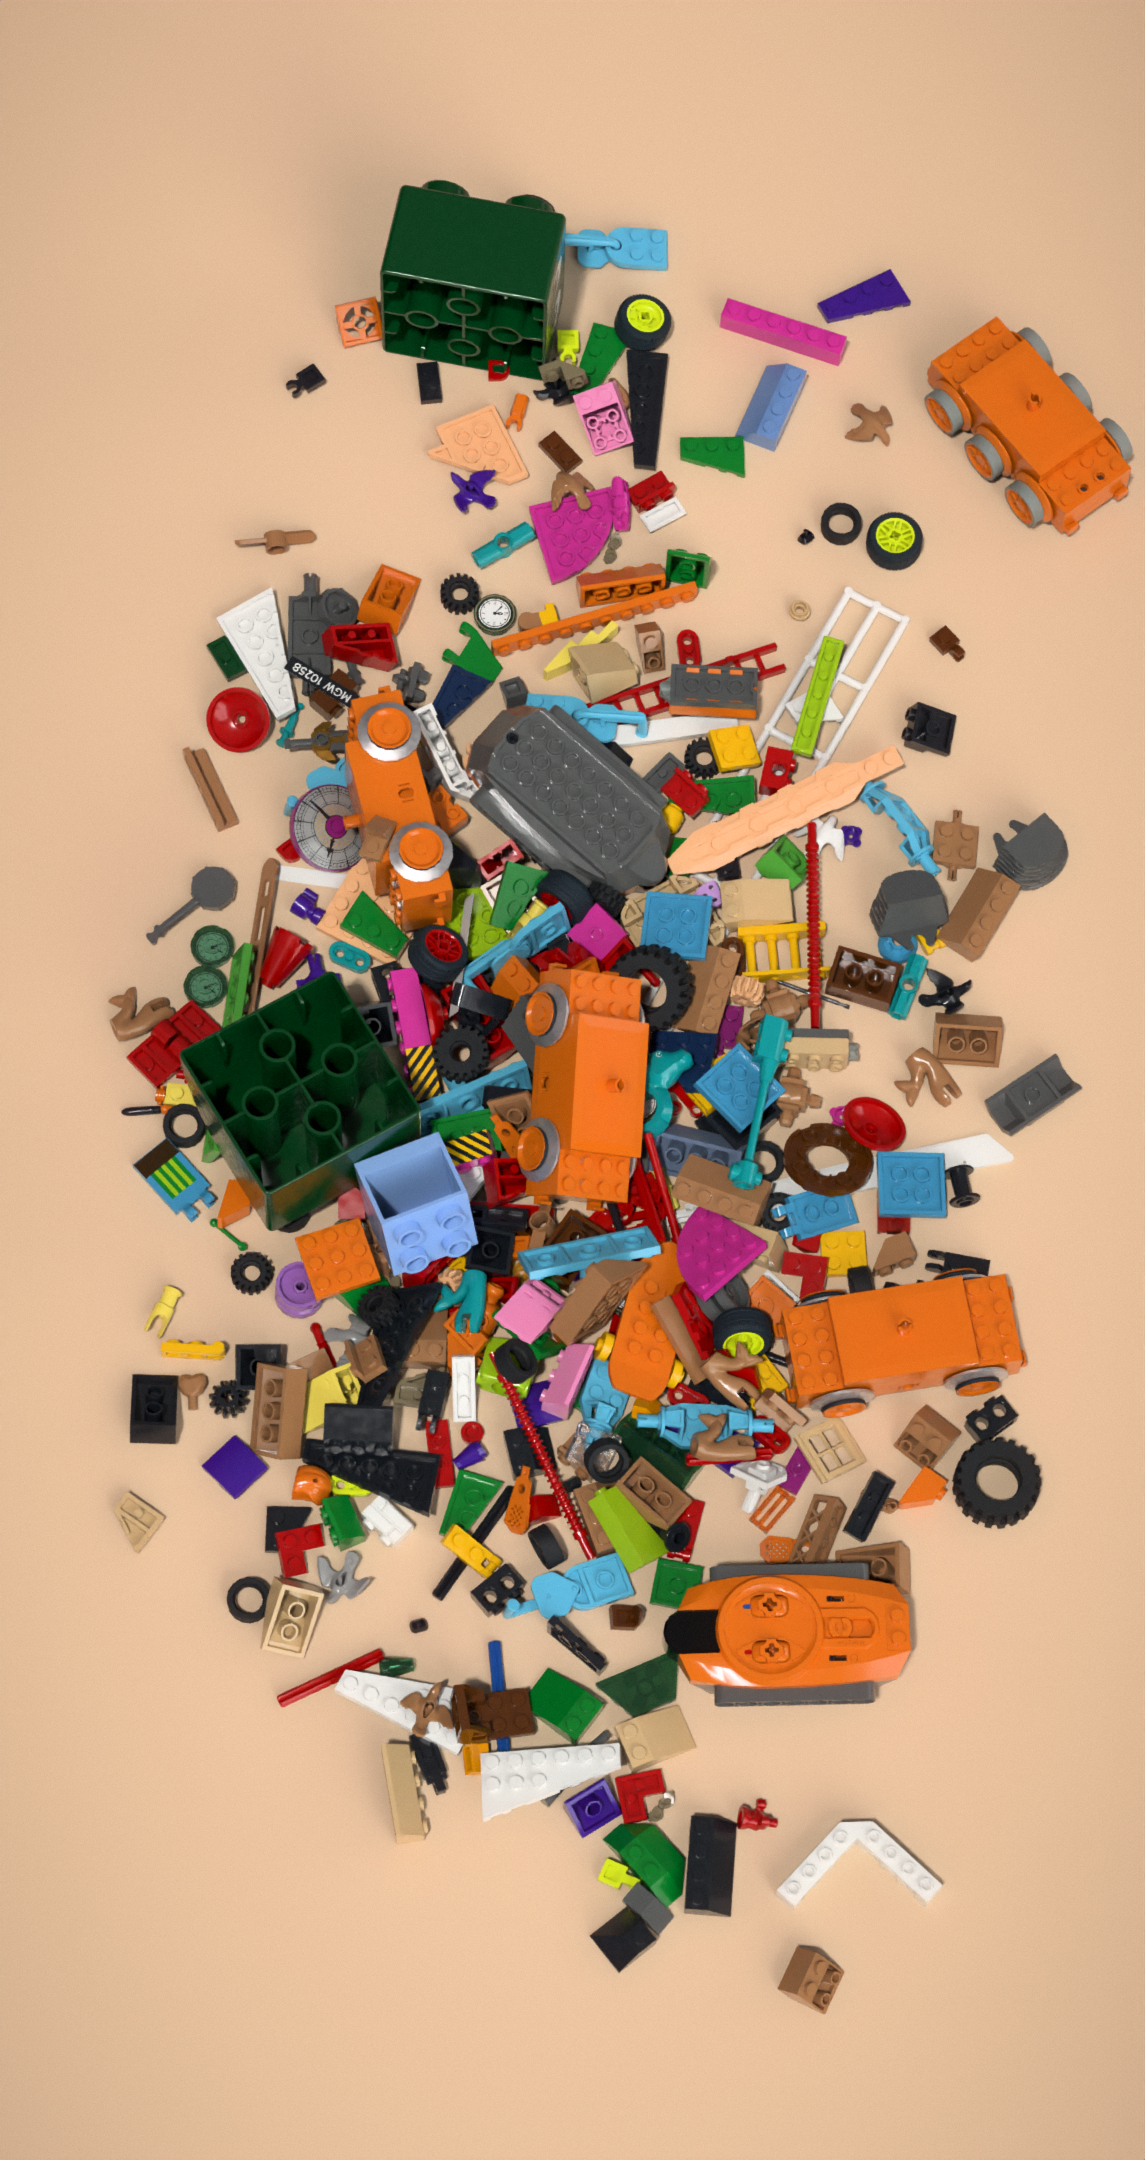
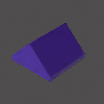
M604 1778L566 1800L563 1806L564 1811L582 1838L622 1814Z

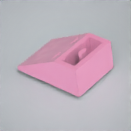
M616 380L573 396L595 456L634 442L623 398Z
M529 1279L499 1310L494 1319L504 1328L514 1332L520 1340L531 1344L550 1329L549 1327L554 1321L552 1317L558 1310L564 1307L563 1301L565 1298L542 1281Z

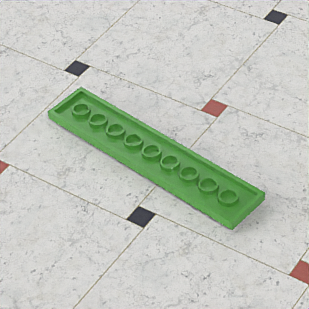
M244 942L232 956L222 1028L245 1017V1014L242 1013L243 1006H246L248 1001L246 986L251 981L249 966L252 965L254 960L253 944ZM206 1128L201 1162L211 1163L215 1158L219 1157L220 1151Z

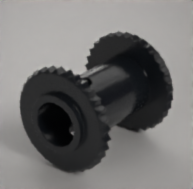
M966 1164L956 1165L945 1170V1179L951 1180L955 1197L949 1202L950 1206L954 1208L968 1207L980 1200L979 1194L972 1193L968 1175L973 1173L974 1170L972 1166Z
M647 1522L664 1541V1546L669 1552L678 1553L687 1546L690 1539V1529L685 1523H674L666 1531Z

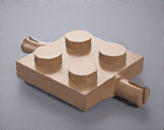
M953 810L952 822L936 820L934 824L933 846L935 849L931 858L936 864L948 868V881L951 878L952 881H956L957 869L974 870L976 865L979 826L961 823V810Z

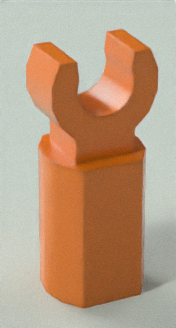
M519 393L515 395L510 417L506 420V429H509L511 423H516L517 432L521 430V419L524 418L529 402L527 395Z

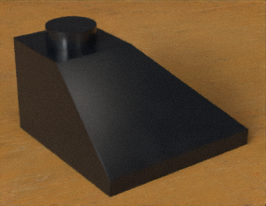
M391 1001L355 1003L382 1047L398 1045Z
M235 1344V1390H255L257 1362L281 1364V1344Z
M627 1907L590 1935V1938L618 1973L652 1948L657 1940L646 1925Z

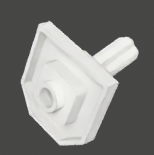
M770 1460L741 1462L730 1469L731 1474L746 1480L745 1488L749 1490L743 1502L742 1510L750 1514L754 1513L761 1494L766 1496L769 1488L787 1480L785 1467Z

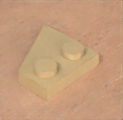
M128 1491L113 1509L137 1554H139L164 1520V1516Z

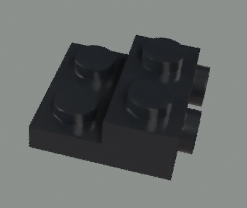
M917 702L909 707L905 714L908 724L903 729L901 738L904 739V746L922 753L928 750L944 757L948 756L956 715L921 702Z

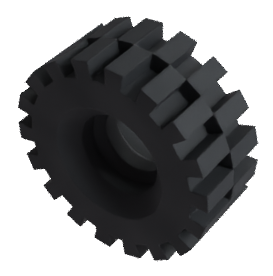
M461 1024L458 1025L457 1029H454L453 1026L448 1027L449 1031L447 1033L443 1030L441 1038L437 1037L435 1040L436 1046L433 1045L434 1062L442 1077L445 1076L450 1082L455 1080L456 1084H461V1081H465V1084H467L472 1078L474 1080L479 1079L478 1075H483L485 1073L484 1068L489 1066L488 1059H490V1053L485 1037L481 1036L479 1030L475 1029L474 1031L472 1026L469 1025L463 1028ZM458 1046L467 1047L470 1051L468 1059L461 1062L453 1058L454 1049Z

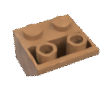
M925 1405L913 1416L893 1446L921 1469L926 1466L933 1470L950 1450L961 1432L929 1406Z
M797 1947L778 1986V1990L792 2000L821 2014H825L844 1971L819 1953Z

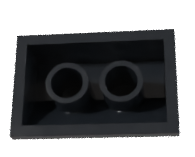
M325 1403L324 1452L393 1456L395 1440L393 1406Z

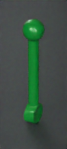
M213 1218L210 1220V1225L219 1229L235 1242L240 1251H245L248 1248L247 1243L240 1242L226 1229L218 1228L217 1219Z

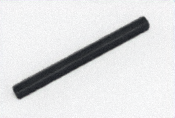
M508 1485L471 1536L481 1545L506 1511L513 1487ZM458 1557L454 1560L432 1592V1595L437 1600L442 1601L467 1564Z

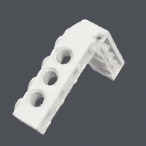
M432 703L413 711L421 726L420 740L432 765H435L442 773L440 780L444 789L451 796L469 802V799L478 790V787L472 780H469L465 770H462L455 756L456 751L452 750L446 738L447 733L445 730H442L436 718L437 713Z
M873 1821L840 1822L777 1889L776 1896L793 1911L802 1902L806 1893L818 1884L821 1877L828 1870H831L844 1852L847 1853L854 1844L865 1853L871 1854L880 1863V1867L882 1869L885 1867L898 1879L897 1882L907 1887L915 1895L914 1898L924 1907L936 1896L943 1885Z

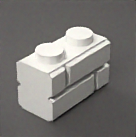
M378 1496L361 1513L362 1519H364L362 1521L363 1525L369 1531L374 1529L380 1535L378 1539L386 1547L391 1545L395 1549L414 1530L413 1524L388 1500L381 1496Z

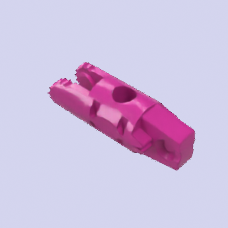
M619 476L612 478L611 483L612 519L615 531L625 532L630 529V494L627 487L628 482Z

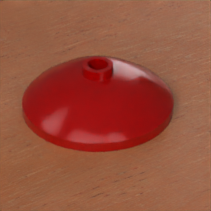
M243 687L229 688L220 692L211 701L206 715L207 728L212 739L220 747L231 752H246L256 748L266 738L270 728L269 709L262 697L256 692ZM240 715L245 717L244 723L240 722Z
M421 983L420 988L433 1049V1045L436 1046V1038H441V1032L445 1028L444 1020L449 1019L446 1006L442 1007L437 994L427 984Z
M858 1097L848 1102L843 1110L842 1120L847 1132L857 1143L868 1149L890 1151L900 1146L905 1138V1125L900 1115L891 1106L878 1099Z

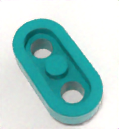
M337 941L329 948V958L334 964L358 974L365 973L370 968L371 959L369 954L357 947ZM338 952H342L344 954L342 957L336 956ZM362 961L364 964L358 966L356 965V962Z

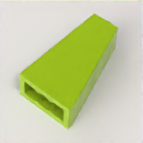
M616 1486L608 1490L606 1487H603L594 1492L595 1497L588 1501L629 1574L656 1561L669 1552L664 1546V1541Z

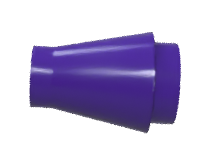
M477 1440L474 1443L471 1442L452 1461L458 1470H462L484 1461L483 1458L487 1454Z

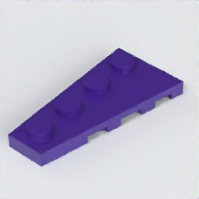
M889 269L819 302L817 308L828 324L851 319L856 315H870L879 310H893V307L902 305L907 307L910 306L911 301L892 270Z

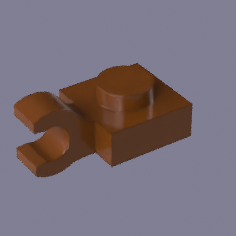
M946 625L929 637V642L943 656L949 653L956 662H960L964 658L963 654L965 651L958 645L960 639Z

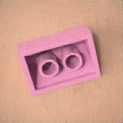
M571 1344L566 1347V1350L561 1349L557 1358V1362H559L557 1370L552 1369L548 1382H551L548 1390L543 1389L539 1399L542 1402V1411L567 1420L592 1363L593 1345Z

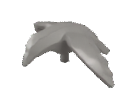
M349 1314L348 1318L351 1322L349 1329L329 1328L324 1333V1338L327 1342L339 1341L343 1343L348 1339L352 1344L356 1345L369 1337L367 1332L370 1330V1326L360 1317ZM345 1353L339 1357L337 1367L350 1363Z
M348 1551L346 1553L344 1566L339 1572L332 1570L324 1557H317L321 1585L324 1588H331V1592L326 1598L327 1603L334 1604L343 1594L348 1599H353L370 1581L368 1577L362 1578L360 1581L353 1579L354 1570L360 1560L357 1552Z

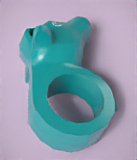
M684 1049L673 1052L657 1050L647 1053L644 1102L652 1099L656 1100L657 1109L651 1120L643 1124L642 1139H644L643 1134L652 1132L653 1138L663 1133L670 1124L673 1104L668 1089L677 1082L683 1072L689 1070L693 1065L691 1054Z

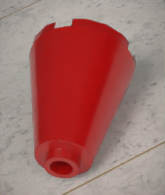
M275 926L260 972L261 984L269 989L273 987L278 988L305 960L314 947L307 942L306 944L302 943L301 938L293 933Z

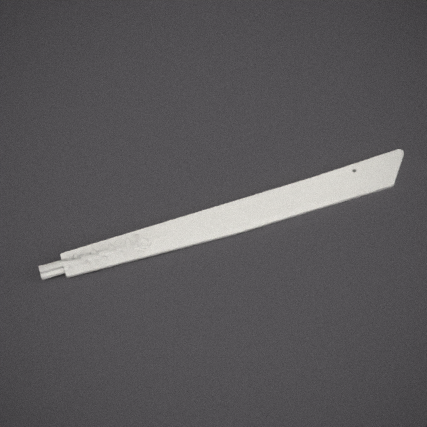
M981 1134L900 1151L944 1153V1171L956 1165H963L964 1162L966 1165L972 1166L973 1169L1010 1163L1014 1159L1013 1154L989 1134ZM872 1157L871 1172L866 1183L850 1194L877 1189L876 1157ZM848 1163L819 1169L817 1173L825 1176L830 1174L835 1176L839 1172H845L848 1168ZM791 1177L773 1181L770 1193L782 1192L793 1196L806 1192V1190L795 1183ZM688 1203L685 1204L684 1210L675 1211L678 1224L686 1223L699 1206ZM777 1203L773 1205L770 1211L772 1209H775L776 1207L782 1206V1204ZM666 1216L665 1223L667 1224V1227H669V1223Z

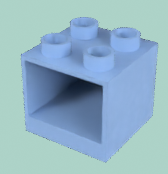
M439 1132L354 1164L366 1216L394 1276L404 1272L409 1274L418 1273L424 1270L432 1261L445 1256H462L470 1250L471 1246L478 1244L467 1191Z

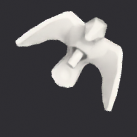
M831 815L825 822H822L818 817L811 820V822L816 823V843L819 844V851L817 853L819 854L823 845L828 843L834 848L837 859L843 861L844 834L842 829L834 828L837 823V817ZM807 825L799 828L793 836L800 837L808 834Z

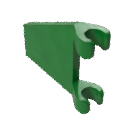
M464 621L460 625L459 633L470 637V640L460 656L450 649H445L442 660L488 679L493 684L501 672L502 666L477 630Z

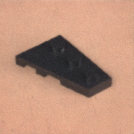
M555 1615L549 1619L547 1633L600 1676L606 1670L605 1659L598 1652H593L588 1648L586 1642L577 1637Z

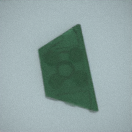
M663 1654L597 1682L595 1686L599 1691H602L611 1698V1701L617 1706L623 1708L629 1716L635 1718L676 1701L678 1663L669 1658L667 1654Z

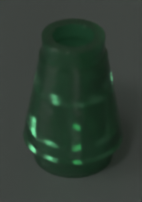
M385 1656L384 1659L379 1660L380 1675L394 1678L413 1672V1659Z

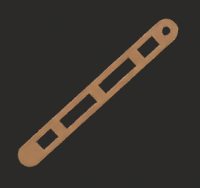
M269 858L264 863L261 873L250 944H253L252 952H258L253 984L246 986V993H248V997H251L247 1012H245L246 1006H243L242 1014H245V1016L254 1012L275 880L276 875L280 872V869L277 868L278 862L274 858ZM269 881L267 896H264L265 884ZM265 907L260 940H257L261 909ZM252 965L249 966V973H251Z

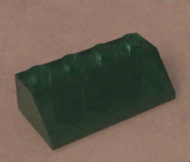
M631 1411L619 1421L610 1438L617 1440L624 1447L628 1457L634 1463L642 1456L684 1492L706 1465L687 1466L685 1455L690 1453V1449H680L664 1437H659L657 1428H637V1419L631 1418Z

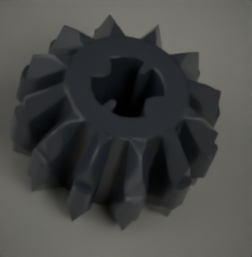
M230 1380L228 1385H225L224 1381H220L221 1388L214 1385L213 1391L215 1393L209 1394V1399L213 1400L209 1403L210 1408H215V1415H219L222 1412L224 1419L227 1418L228 1413H231L232 1418H235V1411L243 1413L242 1406L247 1405V1400L244 1399L247 1393L243 1390H235L233 1380ZM226 1396H231L232 1398L229 1403H226L224 1398L227 1399Z

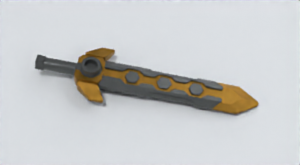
M322 722L314 728L311 738L285 739L284 748L312 747V751L316 753L317 757L327 762L336 761L331 752L345 751V743L348 742V730L328 732L332 722ZM421 740L419 741L418 746L423 745Z

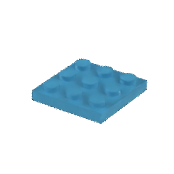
M647 891L640 945L658 944L659 948L663 946L670 948L669 953L671 954L677 952L681 956L679 959L706 961L713 897Z
M740 1043L731 1049L693 1085L739 1133L752 1123L760 1087V1064L752 1062L753 1056ZM774 1077L768 1087L764 1111L786 1091Z
M877 1152L879 1217L946 1218L944 1153Z

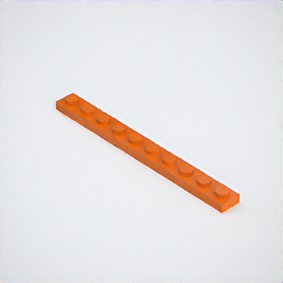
M695 581L494 639L491 640V651L494 656H506L512 651L519 649L527 650L539 643L547 644L556 638H568L573 633L580 631L584 633L597 626H607L611 620L625 621L638 614H649L655 609L670 608L679 602L687 603L697 597V585Z

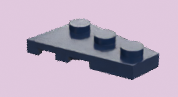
M452 665L432 703L441 728L445 730L492 685V681Z

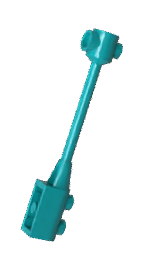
M765 1014L760 1020L752 1062L760 1064V1087L744 1160L737 1161V1163L732 1162L728 1172V1180L733 1181L732 1185L744 1190L754 1189V1186H759L762 1180V1173L758 1172L759 1166L753 1162L768 1087L780 1063L785 1062L787 1059L788 1049H784L785 1041H790L793 1029L788 1028L789 1022L787 1020Z

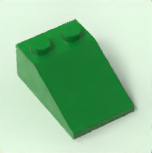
M668 549L665 571L666 581L678 584L695 581L698 588L707 589L712 557L704 553H689L684 549Z
M547 1668L528 1693L531 1713L574 1746L578 1744L604 1707L602 1702L586 1690Z

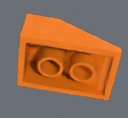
M381 564L361 600L357 620L366 624L389 622L391 633L397 635L420 585L421 578Z
M512 955L499 970L490 990L493 994L514 1000L510 1010L511 1013L512 1009L516 1006L515 1004L520 1000L521 995L535 992L539 988L540 974L527 959Z

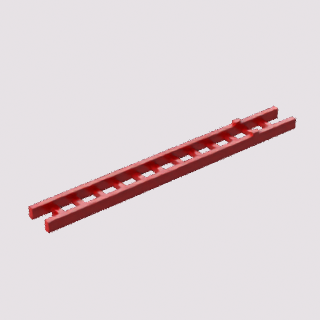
M775 642L707 664L709 666L730 667L734 665L735 667H741L740 663L754 659L759 670L758 681L785 673L786 671L785 664L765 670L760 658L777 651ZM669 677L609 696L594 704L590 702L586 705L590 708L595 704L614 705L618 710H622L619 702L634 698L639 710L638 712L644 713L646 718L669 711V703L659 696L660 682L667 680ZM654 691L659 704L645 709L640 696ZM618 722L617 725L629 724V723H619V722Z

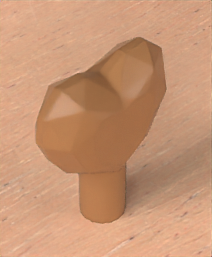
M201 1373L195 1374L192 1377L187 1374L181 1375L178 1378L179 1390L188 1397L189 1411L197 1410V1397L203 1392L207 1383L206 1377Z

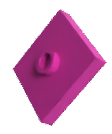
M596 903L589 910L582 922L575 924L567 933L573 941L579 943L600 961L624 936L626 937L629 934L599 903Z

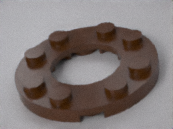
M829 1123L810 1124L808 1128L797 1129L789 1136L783 1151V1164L791 1179L804 1190L827 1197L850 1194L866 1183L871 1172L872 1155L868 1148L857 1143L849 1135L846 1128ZM817 1146H831L840 1150L846 1156L848 1168L845 1172H839L835 1176H832V1174L829 1176L817 1173V1170L813 1171L810 1164L806 1161V1154Z

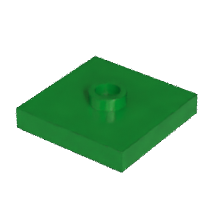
M658 1558L649 1604L678 1610L687 1589L700 1585L703 1567Z

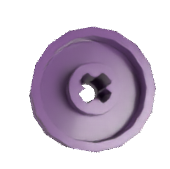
M303 1262L290 1263L280 1270L276 1278L275 1301L278 1308L285 1315L292 1318L303 1319L315 1314L320 1309L323 1299L315 1300Z

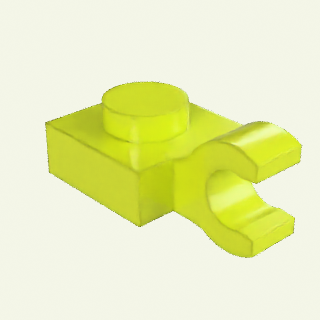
M609 1858L606 1859L598 1877L599 1882L617 1890H620L622 1884L630 1889L637 1882L641 1884L640 1879L627 1874L629 1870L627 1866Z

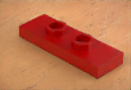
M438 1420L434 1434L429 1433L431 1421L425 1422L428 1454L441 1455L435 1489L454 1487L448 1420Z

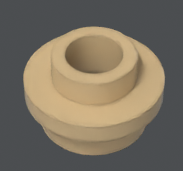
M803 600L794 601L789 607V614L794 620H806L810 615V606ZM801 609L803 613H797L796 610Z

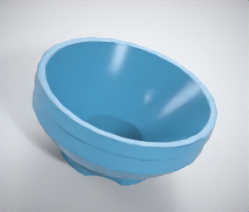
M915 935L911 936L910 940L914 944V948L907 950L902 945H895L891 937H879L878 951L883 959L904 964L908 961L910 954H916L917 938Z

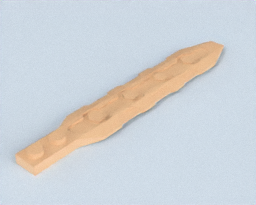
M894 745L857 763L834 762L817 770L814 775L793 785L789 784L777 790V793L755 804L751 803L739 809V812L721 821H714L694 831L667 859L668 866L673 875L714 871L756 847L760 848L771 843L774 838L795 828L799 829L807 825L811 820L855 801L866 783L902 766L904 763Z

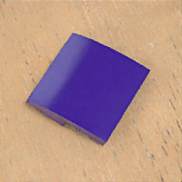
M548 1380L533 1383L527 1398H524L521 1402L526 1405L524 1407L525 1411H529L527 1415L531 1416L530 1421L534 1422L533 1427L562 1421V1418L541 1410L542 1402L539 1399L543 1389L548 1390L551 1384ZM513 1412L517 1428L523 1427L522 1424L518 1423L520 1419L516 1418L517 1413Z
M235 1435L202 1465L203 1470L217 1481L220 1487L233 1499H237L268 1470L267 1466Z

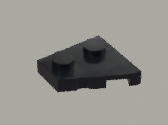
M267 1506L265 1553H278L274 1533L302 1527L311 1514V1507Z

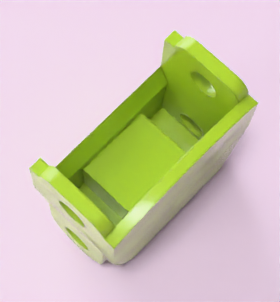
M490 1338L491 1340L485 1349L476 1384H479V1387L484 1391L509 1397L508 1394H504L506 1389L501 1388L503 1384L499 1383L497 1379L498 1373L488 1355L509 1339ZM510 1353L512 1361L522 1370L518 1359ZM536 1373L521 1384H513L514 1387H517L516 1392L520 1393V1399L527 1398Z

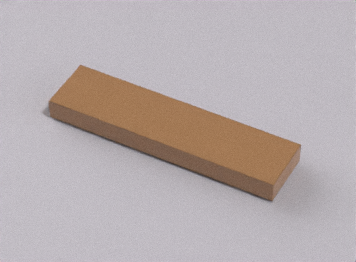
M667 1295L652 1304L650 1308L691 1380L696 1385L706 1379V1376L700 1370V1366L705 1360H701L676 1305L670 1295Z

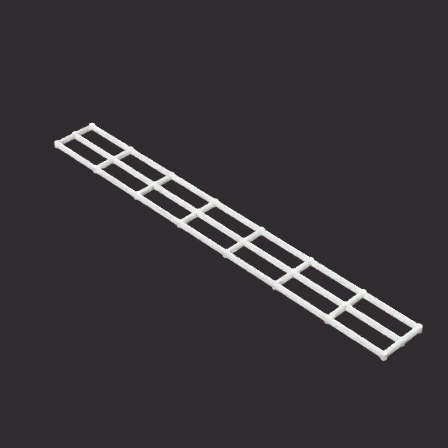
M851 587L845 588L755 743L758 754L770 735L792 746L794 737L774 727L785 710V704L791 700L809 667L815 668L817 661L815 657L820 650L823 637L829 635L850 598L871 608L838 664L830 691L831 694L837 682L840 681L858 690L859 693L826 750L822 752L816 748L813 749L812 757L818 759L819 762L811 775H814L817 770L826 767L910 621L907 615H902L882 605L879 601H874L854 591ZM879 612L899 622L866 681L862 683L843 672ZM750 768L740 769L736 777L746 776ZM776 770L775 775L783 774V772L779 770ZM762 794V796H761V798L759 799V801H761V800H763V799H765V798H767V797H769V796ZM714 813L708 824L720 821L723 814ZM780 835V836L774 838L773 841H772V843H771V845L769 846V848H770L782 835ZM756 869L751 879H761L762 875ZM703 872L690 874V876L703 883L714 880L720 890V883L722 881L717 880V873L714 878ZM725 926V932H724V940L727 938V936H728V934H729V932H730V931L726 928V926ZM659 978V980H660V982H661V983H660V986H661L662 983H663V979H662V978ZM651 985L642 1002L649 1006L660 986L653 987ZM667 1026L663 1031H673L674 1028ZM649 1032L648 1040L651 1041L652 1032Z

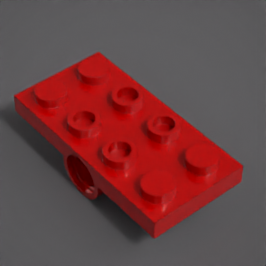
M191 999L171 1018L160 1021L151 1031V1035L126 1058L157 1089L169 1080L177 1070L182 1068L180 1052L183 1049L217 1032L221 1028Z

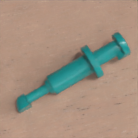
M303 703L297 704L295 713L289 717L285 727L280 728L279 732L282 735L280 739L276 740V744L279 747L284 748V740L293 737L294 733L292 730L298 721L297 716L300 710L304 707Z

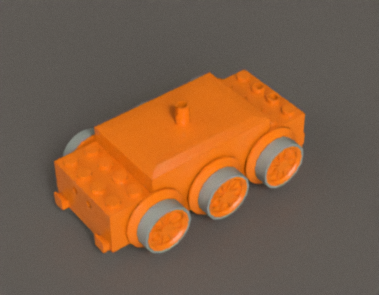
M996 316L931 361L927 375L928 382L934 388V391L924 398L926 409L935 424L946 434L952 435L959 429L963 431L971 430L974 436L965 442V452L972 466L982 477L987 480H993L1001 474L1002 476H1011L1014 479V482L1005 488V497L1011 510L1022 523L1027 526H1033L1040 520L1051 522L1060 533L1065 531L1067 535H1070L1078 529L1079 520L1107 500L1114 497L1118 501L1127 495L1129 488L1126 486L1131 467L1125 460L1133 454L1131 443L1125 432L1115 421L1110 418H1104L1099 422L1090 412L1092 409L1090 396L1082 383L1074 375L1063 373L1058 376L1050 367L1052 364L1050 351L1042 338L1034 330L1024 327L1017 333L1010 331Z

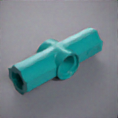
M525 521L507 532L498 533L495 535L494 540L471 552V556L477 567L483 569L500 558L509 557L514 550L535 539V534L529 523ZM501 543H505V544H507L508 546H507V547H500V546H498V545L501 544Z
M910 954L887 1013L892 1018L906 1020L928 963L924 956ZM910 984L913 989L906 990L902 985Z

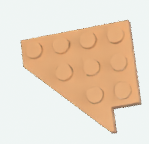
M494 404L435 427L442 445L429 450V458L472 473L481 470H495V476L492 479L507 485L528 478V472Z

